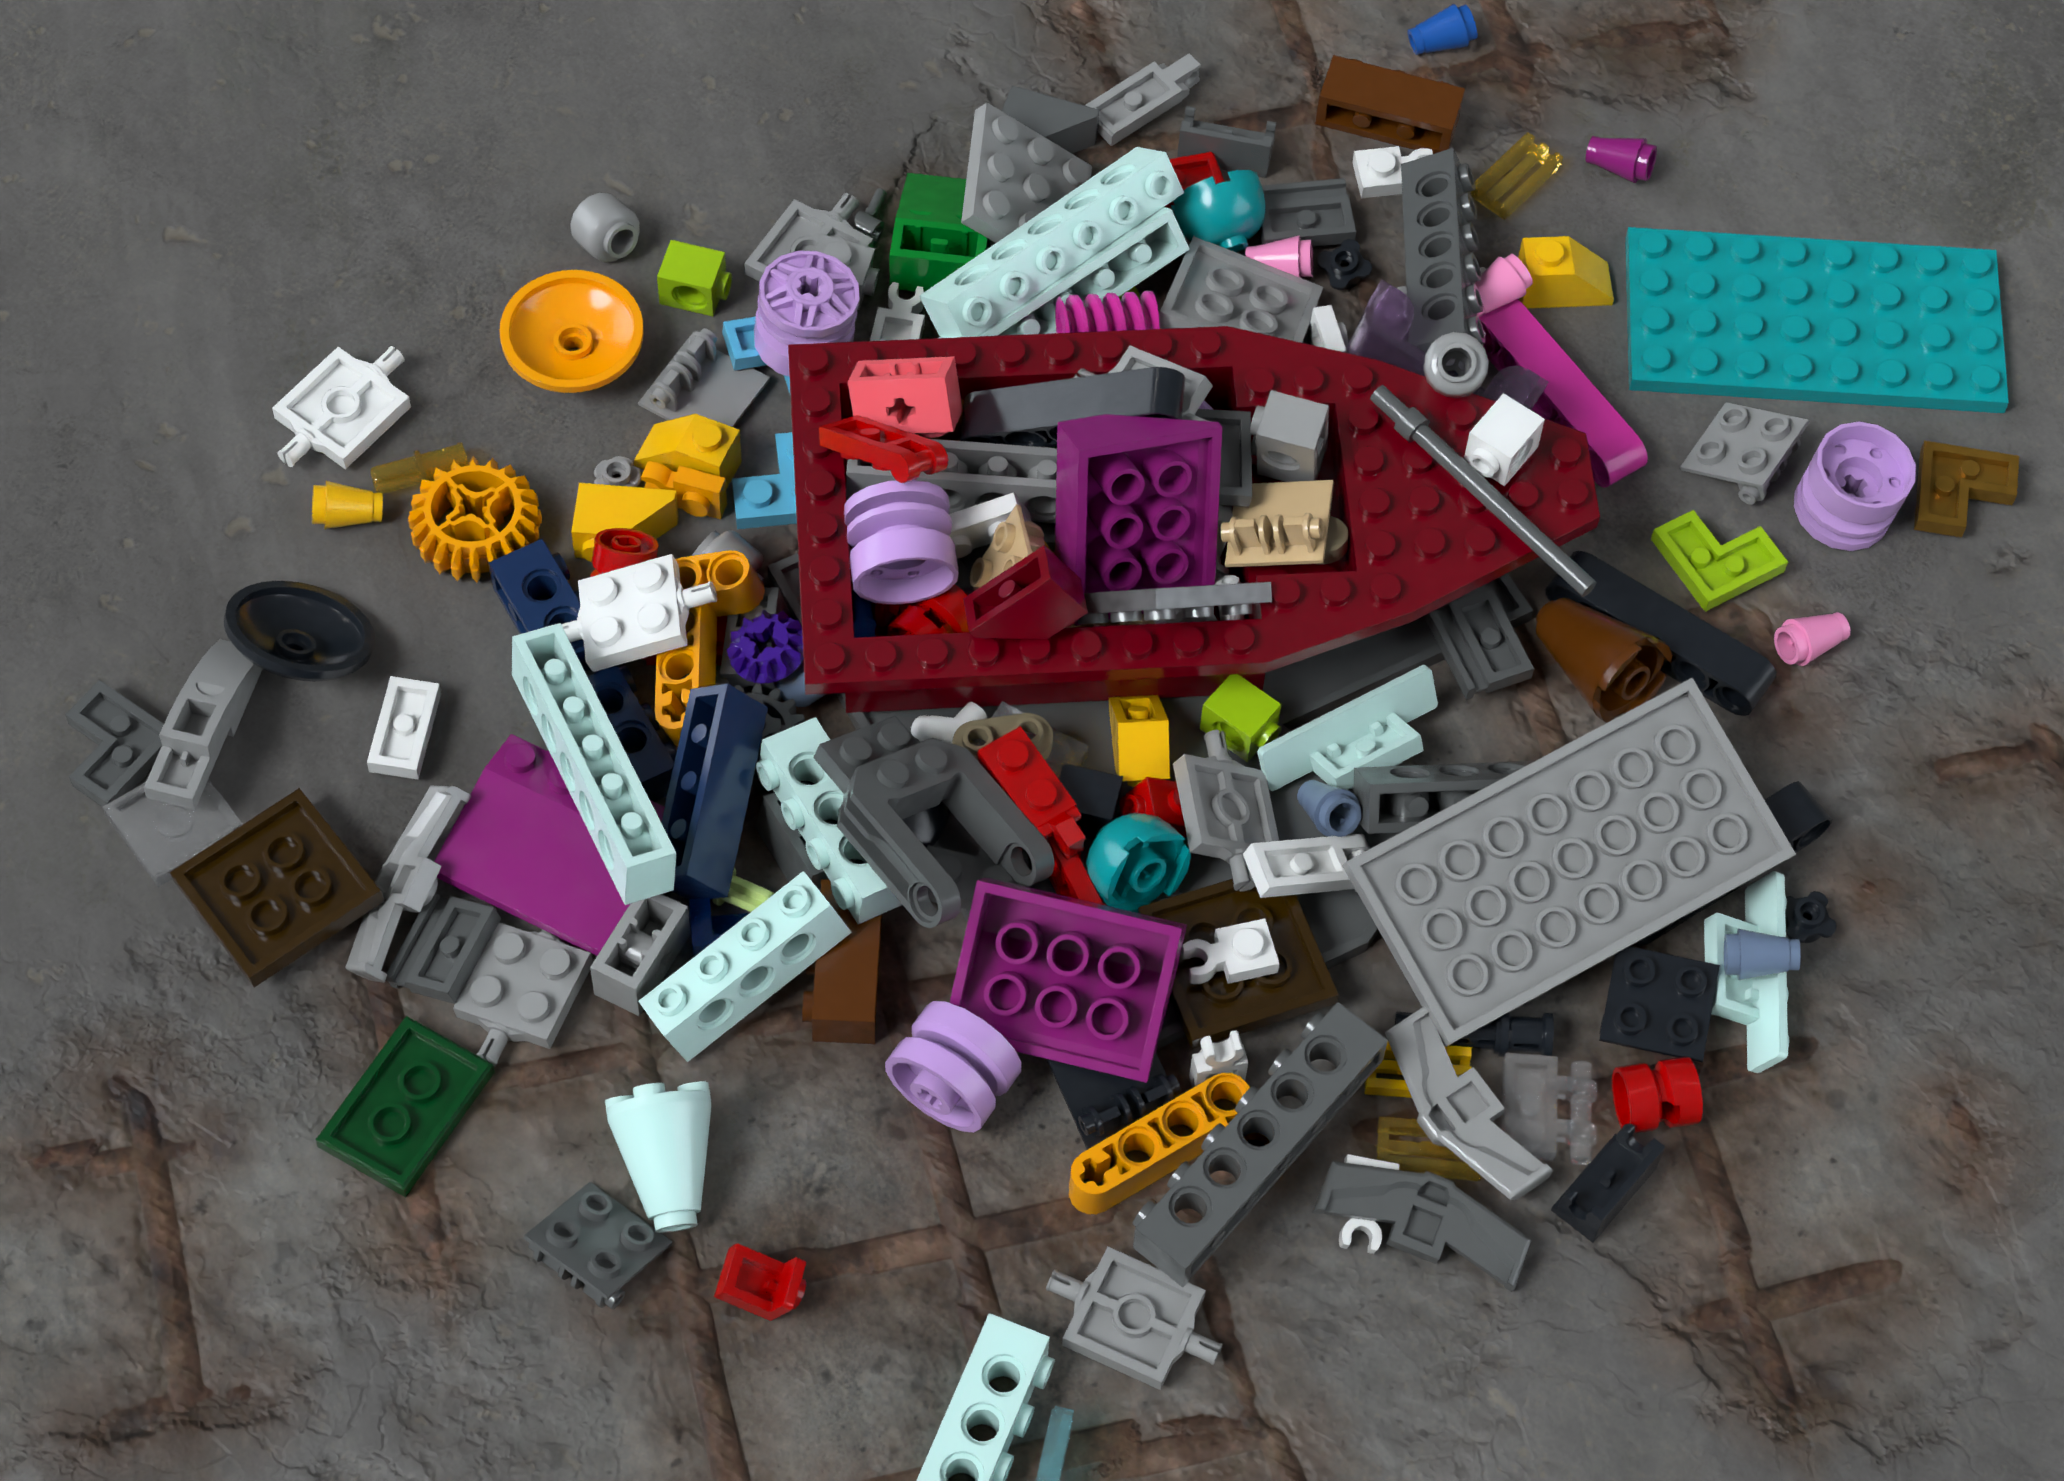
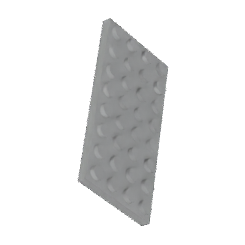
M1690 678L1346 861L1342 867L1421 1006H1425L1429 1011L1428 1016L1436 1026L1444 1046L1447 1047L1796 855L1694 679Z

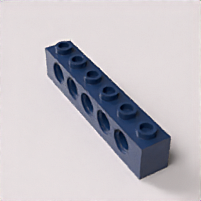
M543 539L489 562L493 589L519 634L558 623L564 624L577 620L580 610L579 590L574 592L567 580H570V573L560 553L552 555ZM541 596L552 597L545 601L535 600ZM583 639L570 642L584 671L591 670L585 661ZM625 664L619 667L616 665L595 671L597 673L587 677L604 710L609 708L619 710L617 713L607 716L623 748L626 749L634 746L642 748L639 752L626 754L648 798L655 802L666 797L677 750L671 741L663 743L656 732L660 728L655 713L647 702L640 705L634 695V692L637 691L635 681Z

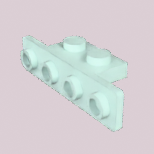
M1421 665L1261 746L1257 753L1261 770L1267 778L1269 790L1275 791L1312 771L1328 785L1348 790L1353 788L1354 768L1397 766L1424 751L1421 735L1407 723L1435 709L1438 705L1432 670L1426 665Z
M1776 871L1771 872L1746 888L1745 922L1718 912L1704 919L1705 962L1720 965L1711 1014L1747 1025V1069L1757 1074L1785 1060L1788 1056L1787 1001L1789 992L1787 988V972L1738 980L1737 975H1725L1724 936L1725 934H1737L1738 929L1786 937L1785 909L1787 899L1785 896V876Z

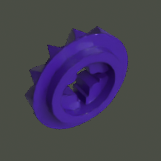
M763 609L761 616L752 620L744 617L743 626L738 631L730 632L731 644L726 649L730 663L735 672L747 681L765 684L782 680L792 674L804 659L802 626L798 620H793L783 610L778 614H770ZM772 636L776 646L774 648L766 647L760 653L756 643L758 641L766 642Z

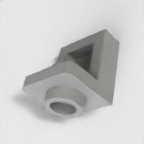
M820 234L815 251L836 257L851 269L859 283L860 300L857 310H860L864 295L873 296L879 278L880 269L873 268L875 248Z

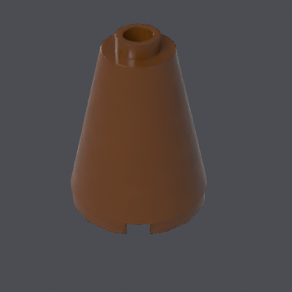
M1566 597L1556 601H1549L1538 612L1536 617V635L1595 715L1602 721L1608 723L1614 717L1622 713L1625 714L1653 699L1663 685L1667 675L1660 670L1664 658L1671 663L1672 653L1669 646L1660 638Z

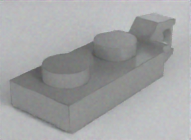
M1190 53L1168 67L1164 63L1158 65L1154 61L1087 103L1085 106L1099 109L1098 133L1110 146H1113L1182 102L1189 95L1190 88L1200 81L1199 69L1201 64Z

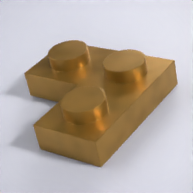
M1924 440L1919 458L1914 530L1962 538L1967 525L1968 499L2012 506L2017 497L2020 456Z

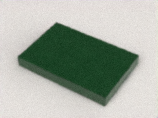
M406 1016L315 1139L317 1147L406 1197L495 1073L494 1066Z

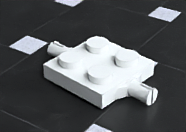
M390 346L372 364L355 359L343 349L337 347L272 408L274 418L296 435L285 447L277 452L283 463L293 467L304 454L312 449L325 454L346 470L411 408L409 396L393 386L387 378L391 372L405 361L401 352L398 349L395 351V347Z
M669 554L579 580L580 610L577 620L561 625L570 642L583 639L585 661L592 672L687 646L685 625L690 608L717 602V593L712 581L684 589L680 582L679 565L673 555Z

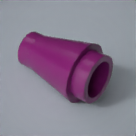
M1592 136L1586 151V163L1597 165L1633 183H1636L1638 180L1648 181L1654 169L1657 146L1647 144L1646 138H1600Z

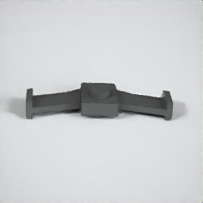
M1332 1161L1312 1211L1314 1214L1392 1223L1393 1226L1386 1245L1434 1264L1439 1261L1444 1245H1447L1500 1282L1511 1292L1516 1288L1532 1239L1457 1188L1454 1181L1429 1171L1416 1173Z

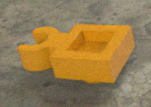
M647 462L641 476V480L646 482L644 488L676 490L678 508L696 517L709 516L721 520L727 506L726 478L680 465L677 472H674L663 464Z

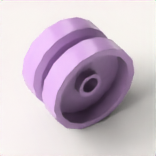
M932 1001L926 1005L912 1024V1037H906L899 1042L885 1061V1068L893 1085L923 1113L948 1127L974 1133L982 1128L996 1106L995 1096H1001L1006 1093L1019 1076L1022 1062L1012 1045L985 1020L965 1008L949 1002Z

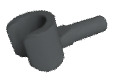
M881 188L876 190L865 212L859 210L854 219V223L857 226L855 230L873 238V245L877 243L884 230V222L876 218L887 195L886 191Z

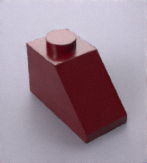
M1045 545L963 598L969 633L975 638L1048 639L1065 627L1073 625L1080 617L1088 613L1081 578Z

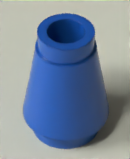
M1452 4L1414 28L1407 30L1409 42L1415 55L1468 47L1469 41L1478 38L1473 15L1466 4L1459 7Z

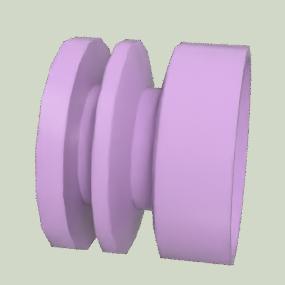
M795 251L779 256L766 267L759 282L758 309L754 326L755 348L764 363L777 373L790 377L788 345L853 342L860 297L859 283L849 267L836 257L818 251Z
M1853 422L1841 424L1826 433L1794 493V509L1800 524L1814 539L1835 549L1847 551L1869 548L1880 541L1915 483L1916 464L1909 448L1896 434L1879 425Z
M896 480L868 486L856 492L847 500L844 506V518L847 525V542L853 548L850 551L853 590L860 598L874 603L892 605L915 603L934 598L948 591L957 582L958 565L955 543L949 537L952 529V520L949 516V498L942 487L918 480L906 483H899Z

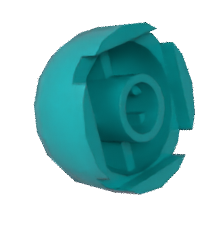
M1252 170L1228 172L1230 181L1217 184L1213 176L1187 187L1183 190L1184 193L1173 200L1175 205H1171L1172 211L1184 237L1189 242L1195 236L1236 253L1248 246L1247 240L1258 232L1265 220L1266 213L1263 188L1257 172Z
M1135 812L1116 818L1100 829L1089 849L1086 865L1088 875L1097 893L1108 906L1138 913V907L1150 904L1162 892L1170 897L1178 889L1187 874L1191 853L1184 844L1185 839L1169 823L1158 816Z

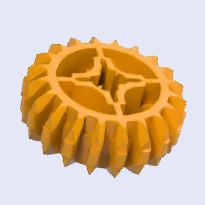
M473 456L469 466L463 467L453 459L451 471L445 472L436 467L433 474L434 481L422 480L420 486L421 494L413 495L411 501L412 511H409L410 515L408 516L409 526L412 529L411 538L413 545L416 546V549L420 550L421 558L425 563H434V568L438 571L439 575L451 569L452 576L457 582L465 573H471L472 579L478 583L481 573L490 572L489 562L539 539L538 528L542 523L541 510L538 509L539 501L537 494L533 489H530L529 481L525 475L516 477V471L512 468L511 464L499 470L498 463L494 458L485 466H481ZM452 507L453 511L445 516L446 522L437 526L445 511ZM513 512L508 525L499 532L497 528L505 522L504 517Z

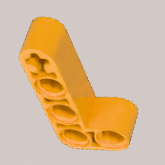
M728 550L675 559L679 565L680 582L684 589L712 581L717 593V602L690 608L685 625L686 632L690 630L686 633L688 645L656 655L655 717L677 748L686 712L684 707H687L690 689L716 685L717 617L752 611L760 604L764 597L765 589L763 582L746 556L738 551Z
M1233 1073L1214 1075L1082 1152L1075 1158L1071 1166L1069 1198L1072 1205L1077 1210L1086 1214L1105 1212L1176 1170L1183 1162H1189L1200 1156L1204 1152L1201 1149V1145L1211 1130L1219 1123L1226 1127L1238 1114L1235 1109L1230 1111L1221 1110L1213 1102L1219 1099H1227L1237 1105L1250 1086L1240 1076ZM1177 1124L1185 1125L1193 1130L1194 1133L1189 1136H1178L1169 1128ZM1251 1133L1244 1137L1246 1141L1257 1140L1264 1145L1270 1143L1267 1137L1259 1133ZM1132 1150H1140L1145 1152L1150 1159L1142 1163L1129 1160L1125 1154ZM1089 1178L1090 1181L1084 1183V1180ZM1103 1181L1101 1186L1097 1185V1183Z

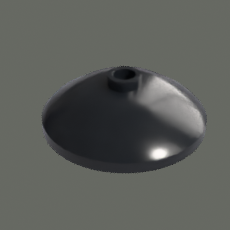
M266 581L249 585L231 597L224 615L225 632L232 644L245 658L270 673L289 679L316 682L344 677L362 668L368 662L374 647L375 636L373 628L367 617L355 605L331 591L310 584L293 581Z

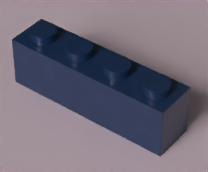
M728 683L690 689L661 821L676 851L673 892L689 901L724 898L729 895L768 707Z

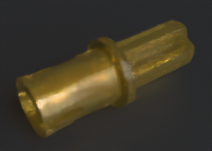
M459 442L453 446L420 454L419 450H415L412 457L372 467L370 475L375 491L385 494L419 485L422 480L434 481L433 474L435 473V468L437 467L445 472L451 471L453 459L461 467L469 466L463 444Z

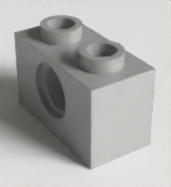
M1271 390L1266 406L1258 405L1256 407L1250 427V434L1254 435L1251 444V455L1257 456V474L1284 482L1316 481L1328 447L1329 406Z

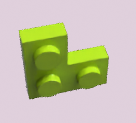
M1694 510L1655 528L1651 536V541L1705 612L1784 573L1788 564L1787 559L1761 526L1720 545Z

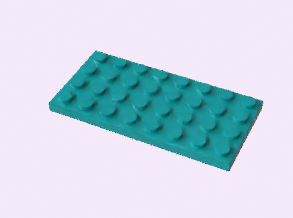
M1628 227L1625 251L1629 390L2005 413L2009 400L1996 250Z

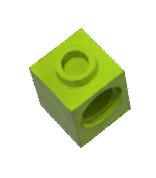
M670 240L657 275L659 304L713 317L719 300H726L728 298L732 284V273L726 272L725 252Z
M1239 674L1229 675L1203 704L1200 730L1205 733L1213 730L1224 731L1227 749L1248 762L1261 746L1278 738L1281 732V726L1278 725L1281 704Z

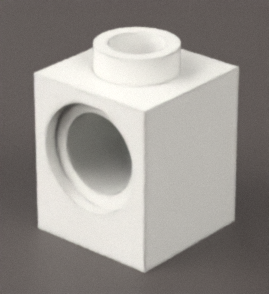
M1503 393L1469 432L1464 460L1480 475L1491 477L1505 486L1538 448L1545 419Z

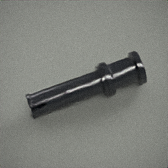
M1396 1011L1395 1025L1413 1013ZM1544 1012L1542 1017L1510 1016V1013H1507L1452 1043L1450 1046L1492 1049L1493 1054H1498V1057H1507L1509 1052L1537 1053L1541 1055L1542 1059H1551L1554 1037L1553 1013Z

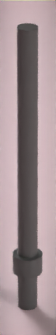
M1381 385L1373 392L1370 400L1395 422L1394 429L1409 443L1415 441L1582 597L1593 590L1597 582L1428 427L1430 421L1415 407L1409 409L1384 385Z

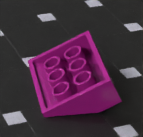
M1110 414L1058 422L1055 555L1081 578L1084 593L1215 585L1222 426L1219 422ZM1108 612V620H1111L1110 612ZM1077 620V621L1074 623V626L1083 625V624H1078V620Z
M510 734L485 766L470 794L469 802L464 805L434 861L441 865L436 878L598 956L630 904H624L550 752ZM650 800L660 821H662L665 807Z
M984 877L976 882L949 1003L965 1008L985 1020L1003 1035L1016 1052L1147 1083L1172 991L1187 925Z

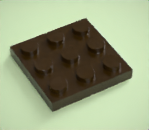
M300 788L169 872L174 883L254 988L385 901L381 890Z
M1232 878L1138 907V913L1186 924L1183 944L1195 939L1214 944L1215 929L1266 919L1279 960L1278 973L1228 984L1224 971L1215 972L1214 976L1205 983L1192 984L1189 981L1190 968L1203 966L1205 962L1199 957L1183 959L1180 953L1170 999L1191 1049L1201 1047L1200 1041L1206 1036H1210L1212 1043L1229 1038L1231 1031L1237 1030L1239 1034L1246 1033L1337 1003L1339 994L1296 895L1260 898L1256 886L1247 891H1236L1233 887Z

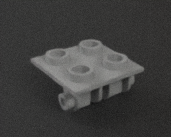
M703 328L700 332H693L640 399L638 405L666 420L696 413L734 427L770 381V377L753 368L734 371L730 356L716 350V335L712 331Z
M1725 402L1684 460L1680 469L1681 471L1738 483L1740 489L1738 493L1739 498L1746 504H1755L1756 501H1762L1765 498L1766 490L1770 485L1769 481L1773 482L1778 479L1780 472L1787 466V459L1791 453L1799 449L1801 434L1808 426L1809 420Z

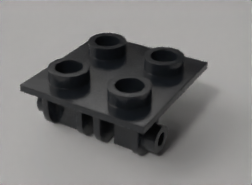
M1630 946L1615 954L1605 1011L1599 1031V1041L1678 1058L1687 1056L1692 1061L1703 1062L1720 965Z
M1156 1052L1147 1083L1047 1059L1087 1150L1175 1099L1176 1095L1181 1094V1087L1177 1078L1173 1074L1166 1075Z

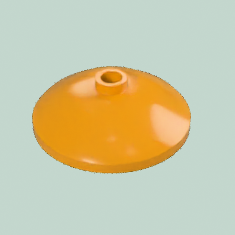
M585 270L552 272L524 285L506 305L499 329L502 351L513 370L523 379L537 387L561 393L590 391L616 380L634 363L642 347L644 335L642 314L630 292L607 276ZM571 348H580L576 351H569Z

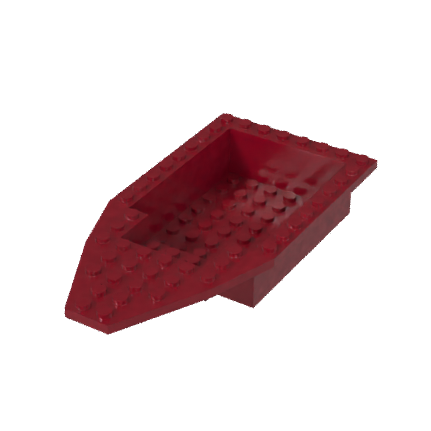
M1230 326L788 345L805 695L845 693L846 713L963 708L968 702L984 707L1109 701V697L1158 695L1159 698L1211 696L1227 677L1233 674H1239L1263 691L1266 672L1410 623L1539 557L1415 441L1409 443L1394 429L1395 422L1370 400V397L1378 387L1384 385L1409 409L1411 407L1418 409L1430 421L1428 427L1463 459L1469 432L1496 401L1473 393L1461 398L1445 397L1434 391L1427 383L1425 376L1380 360ZM1133 346L1206 376L1213 387L1204 401L1213 410L1251 412V423L1256 407L1258 405L1266 406L1271 390L1329 406L1328 447L1317 480L1334 481L1330 516L1340 519L1348 529V550L1340 560L1330 564L1227 567L1229 575L1239 577L1240 583L1271 582L1272 602L1252 603V614H1244V620L1220 621L1218 606H1214V615L1218 621L1064 628L1048 639L975 638L969 632L888 636L887 627L898 617L893 615L884 628L878 624L876 625V637L854 638L851 594L853 583L851 582L849 559L850 551L853 548L847 542V525L844 518L848 459L842 458L840 452L820 446L819 426L853 417L848 380L858 361L955 356L960 396L964 401V397L968 393L1071 379L1075 375L1081 377L1078 374L1080 369H1086L1096 375L1107 374L1118 364L1128 347ZM1545 419L1538 448L1505 486L1491 477H1484L1558 547L1598 526L1600 513L1587 435L1584 432ZM1251 455L1252 484L1284 482L1258 475L1257 456ZM1226 542L1220 556L1221 564L1224 566L1228 542ZM872 602L873 619L875 620V603Z

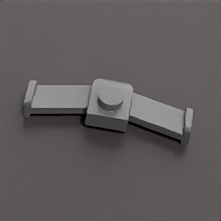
M431 785L379 872L375 884L381 890L385 901L364 914L345 967L347 971L370 981L385 983L387 974L381 970L402 911L420 913L422 907L426 906L435 895L438 886L436 877L441 865L427 857L458 804H467L471 798L469 793L456 786Z
M1423 1006L1385 1032L1419 1113L1417 1123L1433 1144L1447 1147L1508 1199L1518 1200L1546 1181L1552 1175L1553 1170L1548 1164H1543L1493 1123L1494 1120L1503 1115L1504 1106L1474 1067L1457 1077L1439 1032L1428 1016L1429 1011Z

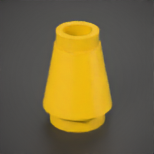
M326 481L325 485H313L312 524H324V529L382 522L383 493H375Z

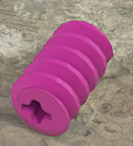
M1144 291L1140 299H1138L1134 292H1125L1121 301L1116 293H1107L1103 297L1102 302L1097 294H1088L1085 297L1084 303L1078 295H1069L1065 305L1060 296L1057 298L1055 309L1056 333L1160 329L1158 304L1153 291Z

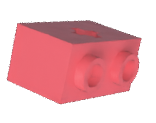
M955 356L858 361L848 380L853 416L859 415L913 434L920 433L924 437H940L948 432H953L963 411Z

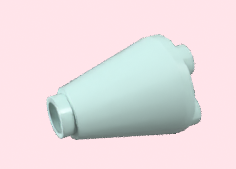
M706 1081L686 1083L678 1086V1091L666 1092L664 1083L644 1084L634 1087L633 1095L617 1096L605 1100L608 1124L648 1220L654 1221L655 1232L658 1233L681 1231L698 1225L696 1214L701 1212L712 1107L709 1083Z

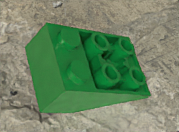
M907 173L892 236L889 255V287L893 282L899 283V290L915 291L917 286L923 287L925 292L990 248V239L961 223L966 179Z

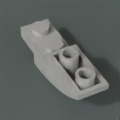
M219 639L201 658L181 689L159 734L162 747L144 786L146 798L193 810L196 809L227 735L234 737L262 671V668L245 658L231 641Z

